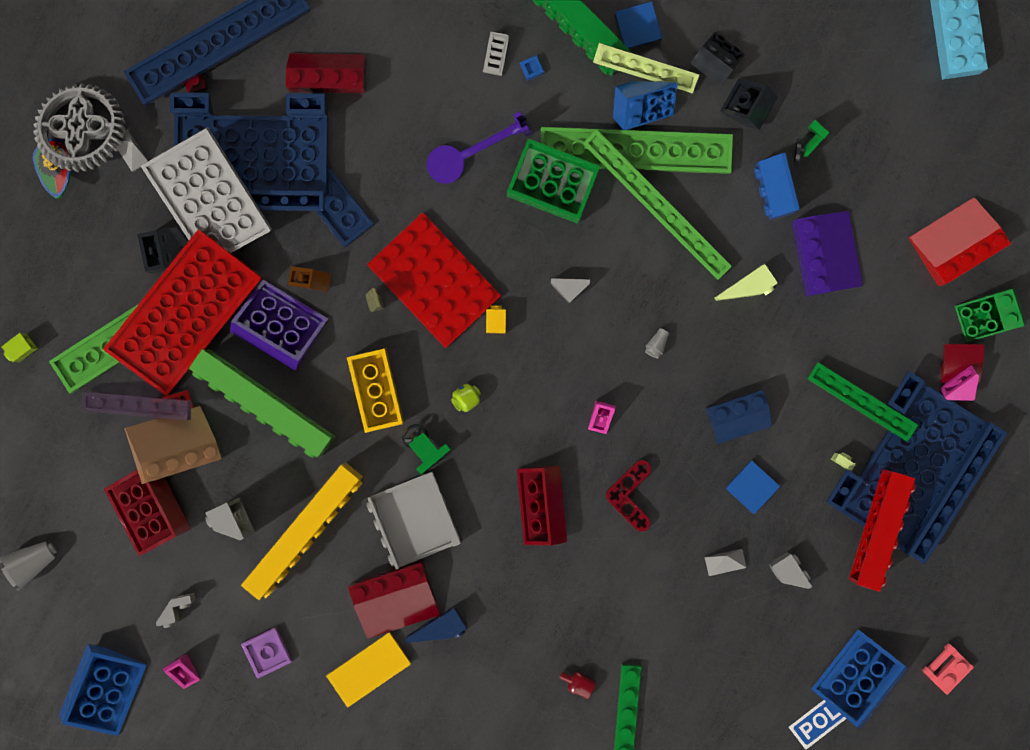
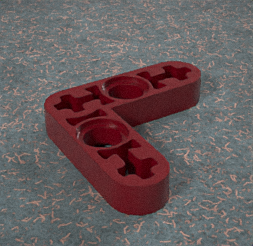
M645 460L636 461L606 491L608 502L640 532L648 530L650 520L627 495L649 475L651 467ZM639 464H646V472H640L637 475L640 479L637 480L630 472L633 470L636 473L639 470L637 467ZM625 477H632L634 483L631 487L623 485ZM620 484V486L624 490H626V492L623 494V492L620 491L618 493L619 499L611 500L610 492H616L617 490H619V488L616 486ZM625 504L633 506L631 514L623 513L622 509ZM639 511L640 513L637 514V516L641 520L645 518L646 520L644 523L646 525L644 527H637L638 522L634 518L632 521L629 518L633 517L636 514V512Z

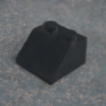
M738 78L720 111L744 126L760 130L778 96L768 85Z

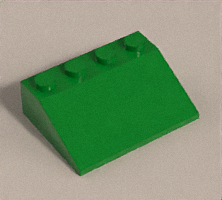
M528 138L507 190V197L578 224L600 166Z

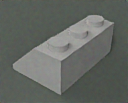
M240 498L206 512V522L216 532L238 540H242L255 532Z

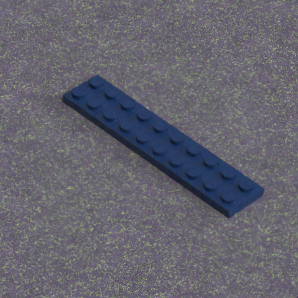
M247 0L123 72L143 105L146 106L311 11L306 0Z

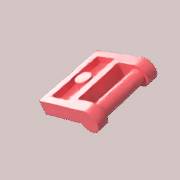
M949 643L944 647L945 650L928 667L925 666L922 669L947 695L974 668ZM950 655H952L953 658L936 675H934V672L938 669V667Z

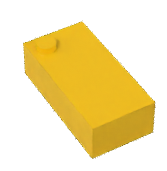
M387 348L347 357L365 433L403 424L404 418Z

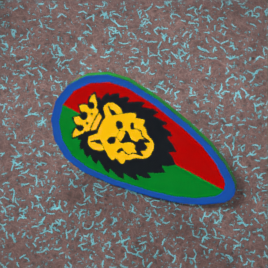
M57 138L49 139L52 148L57 153L72 158V155L66 149L65 141ZM36 147L33 152V163L39 180L52 197L56 199L61 198L68 187L71 171L55 166Z

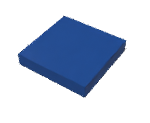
M652 2L615 12L623 44L628 49L662 40Z
M750 460L725 489L751 513L755 514L780 486Z

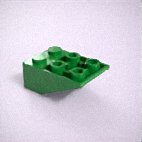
M1015 287L955 306L966 342L1023 327L1027 324Z

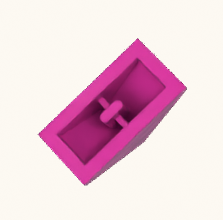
M971 365L942 386L940 390L947 400H975L979 375Z
M595 401L588 430L607 434L616 406Z
M187 654L170 662L163 668V671L183 689L200 680Z

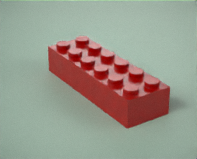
M882 469L848 580L880 592L881 588H884L886 584L885 574L892 564L891 555L898 545L897 535L904 526V520L902 519L910 506L908 500L910 494H913L915 490V478Z

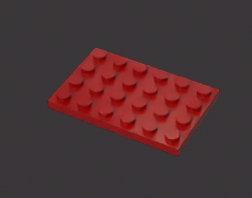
M423 212L367 264L445 348L501 297L493 286Z

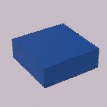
M537 55L519 63L527 81L545 74Z

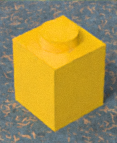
M491 306V309L486 310V333L506 334V310H502V306Z

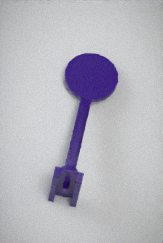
M519 111L513 115L515 122L510 124L508 128L462 152H459L452 146L443 145L436 147L427 158L429 175L439 183L449 184L455 182L464 171V160L511 135H516L520 132L525 136L533 134L532 129L527 126L525 121L527 120L526 116Z

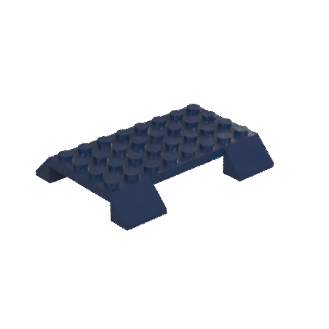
M170 93V113L174 115V146L208 127L260 210L324 211L327 198L328 112L325 94H286V114L288 116H214L209 93Z
M907 371L887 404L918 425L914 433L906 442L887 430L859 477L846 469L826 500V503L864 527L882 469L915 478V490L913 494H910L908 500L910 506L902 519L904 520V526L897 535V548L921 563L926 564L1004 440L1007 432L993 423L983 421L955 402L947 400L942 394L924 384L925 381Z

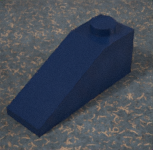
M453 606L407 635L405 640L407 643L450 639L454 636L458 638L465 633L467 624L456 606Z

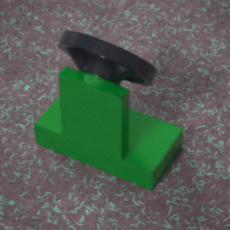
M816 120L807 126L815 136L805 147L801 139L796 141L794 166H798L799 160L807 157L829 134Z
M413 424L404 430L402 442L422 460L423 463L416 469L420 474H423L449 452L451 448L446 443L438 450L428 438L427 429L421 424ZM418 427L416 432H413L410 437L405 438L409 430Z

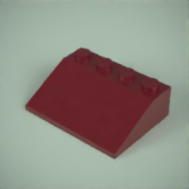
M135 470L104 488L138 557L191 530L165 478L142 484L138 470Z
M423 560L400 567L397 570L394 569L351 583L348 586L353 606L367 639L440 615Z

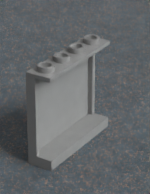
M433 471L368 497V502H366L370 513H374L376 518L373 520L377 531L380 530L382 533V545L384 548H388L390 553L388 555L391 566H395L396 570L401 566L448 547L457 546L462 542Z

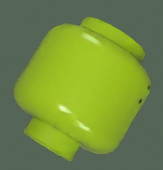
M463 384L453 392L451 401L458 411L468 412L479 404L481 393L475 385Z

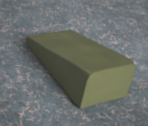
M372 288L366 293V299L371 312L384 309L385 306L379 290Z

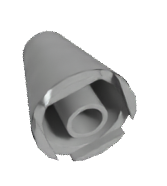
M45 541L2 555L0 563L3 562L5 566L2 568V571L13 587L17 585L16 590L18 591L56 558L55 553L57 551L52 543L48 544Z

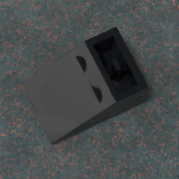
M181 227L137 234L145 272L150 274L163 272L169 267L189 241Z

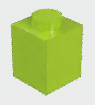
M19 333L1 346L5 351L3 353L4 356L12 362H21L38 349L27 333Z

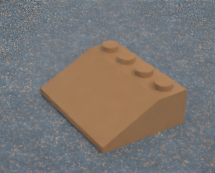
M200 406L124 428L142 484L222 459L214 435Z

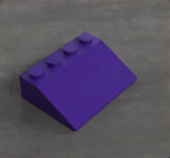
M849 211L796 219L792 222L806 297L863 286Z
M262 280L231 321L230 332L296 371L315 343L328 318Z

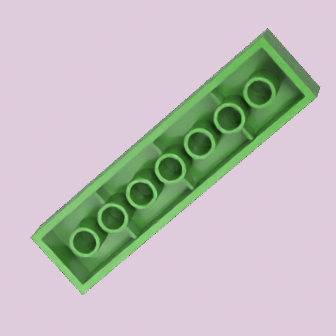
M202 349L189 367L193 371L192 375L201 381L202 379L208 381L210 388L217 392L219 390L225 393L224 397L233 403L235 401L241 404L240 408L248 414L251 412L257 415L256 419L264 425L266 423L270 424L275 433L280 436L282 434L289 438L288 441L292 445L303 447L305 449L304 453L312 458L323 456L336 437L212 350Z

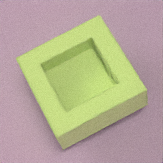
M843 452L841 455L834 453L831 460L847 470L852 471L855 463L851 462L852 458Z

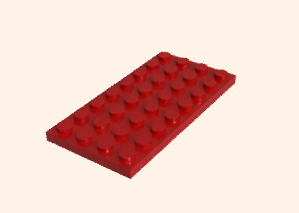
M198 229L103 350L167 396L189 369L200 351L206 348L262 277L201 229Z

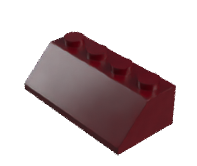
M289 53L285 87L289 92L365 93L366 55Z
M560 466L517 469L524 545L552 546L566 543L567 533Z

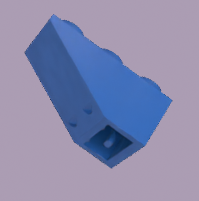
M631 81L615 86L613 119L625 131L673 116L678 83Z

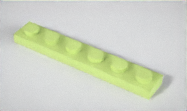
M601 43L598 45L593 63L654 82H677V89L693 93L699 74Z

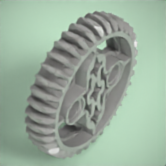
M73 83L72 88L66 85V90L63 91L59 88L58 94L52 92L53 97L51 99L47 98V104L41 103L43 110H38L40 116L35 117L37 123L33 124L36 128L33 132L37 136L34 138L38 143L37 147L48 161H51L61 169L66 168L68 171L73 169L79 172L80 168L83 171H86L87 167L94 169L95 164L101 167L100 162L102 160L107 162L106 157H113L112 151L118 152L116 145H122L119 139L124 138L121 132L126 131L123 126L126 123L123 119L122 108L110 93L100 89L98 86L93 87L90 84L85 86V84L81 83L78 87ZM88 98L99 100L108 108L111 114V123L104 117L94 115L93 105L87 100ZM70 102L68 115H55L62 106ZM48 132L56 138L65 139L66 149L72 155V158L62 156L52 148ZM106 139L97 150L89 154L91 140Z

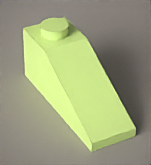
M763 264L714 298L716 301L756 296L762 293L767 295L775 290L773 286L777 284V281L767 266Z

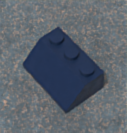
M758 390L705 408L717 444L772 426L770 409L764 390Z

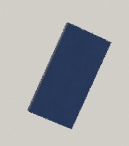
M328 166L327 198L324 211L316 212L345 248L371 228L374 223Z

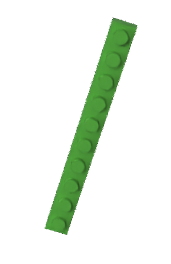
M597 129L582 143L717 280L732 267Z

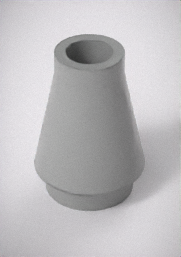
M659 329L647 343L645 352L654 358H659L660 355H663L669 333Z

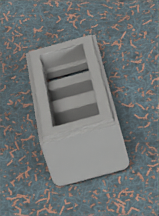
M490 32L483 69L484 73L502 76L509 35ZM493 41H502L504 44L494 43ZM492 48L502 49V52L492 51ZM490 55H491V56H496V57H501V61H500V60L491 59V58H490ZM489 63L500 66L499 68L489 67L488 65Z

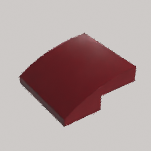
M943 344L941 383H948L971 365L979 375L978 383H980L984 360V344Z

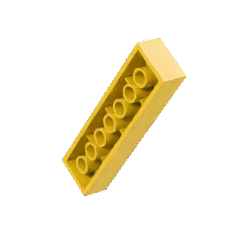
M347 463L340 465L241 586L258 600L271 595L277 587L275 583L279 584L289 573L288 567L292 568L301 559L299 554L307 551L314 543L312 538L320 536L326 528L324 524L332 521L338 514L337 508L344 507L350 500L348 495L360 488L363 484L361 482L363 476Z

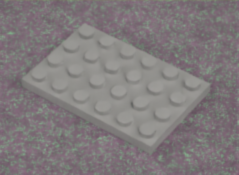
M208 127L141 165V168L188 240L192 238L198 229H201L231 253L272 230Z

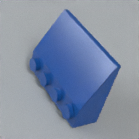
M858 629L811 690L857 728L861 729L908 668Z
M87 644L59 713L61 723L63 725L118 736L147 665L110 649Z

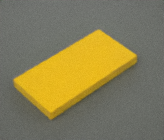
M388 632L331 671L326 677L345 705L349 707L408 667L411 662L391 632Z

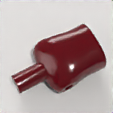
M562 671L559 677L569 683V692L580 695L585 699L590 697L596 685V681L588 678L581 672H576L571 676Z

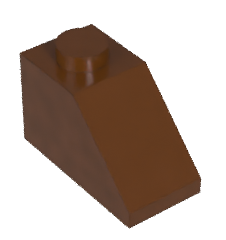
M291 267L287 285L328 292L332 273Z

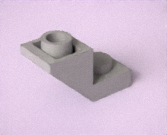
M195 593L176 596L171 599L157 620L156 625H163L164 628L175 626V622L180 620L178 606L179 609L190 607V603L196 600Z

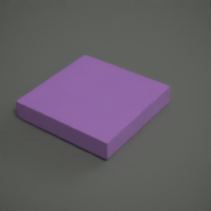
M277 626L241 644L257 679L293 661Z

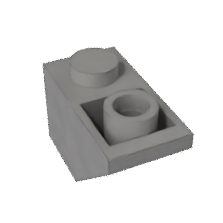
M786 552L768 564L780 582L807 589L812 587L809 583L811 581L810 576L805 570L802 572L799 567L801 562L795 554L791 555L789 552Z

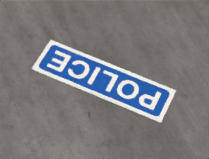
M823 700L789 726V729L803 747L808 749L846 718Z

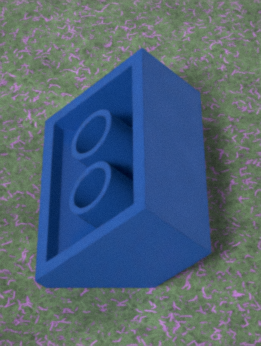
M782 153L759 161L756 164V168H754V174L756 179L760 181L759 193L761 198L764 197V213L766 216H769V220L788 216L800 210L786 154Z

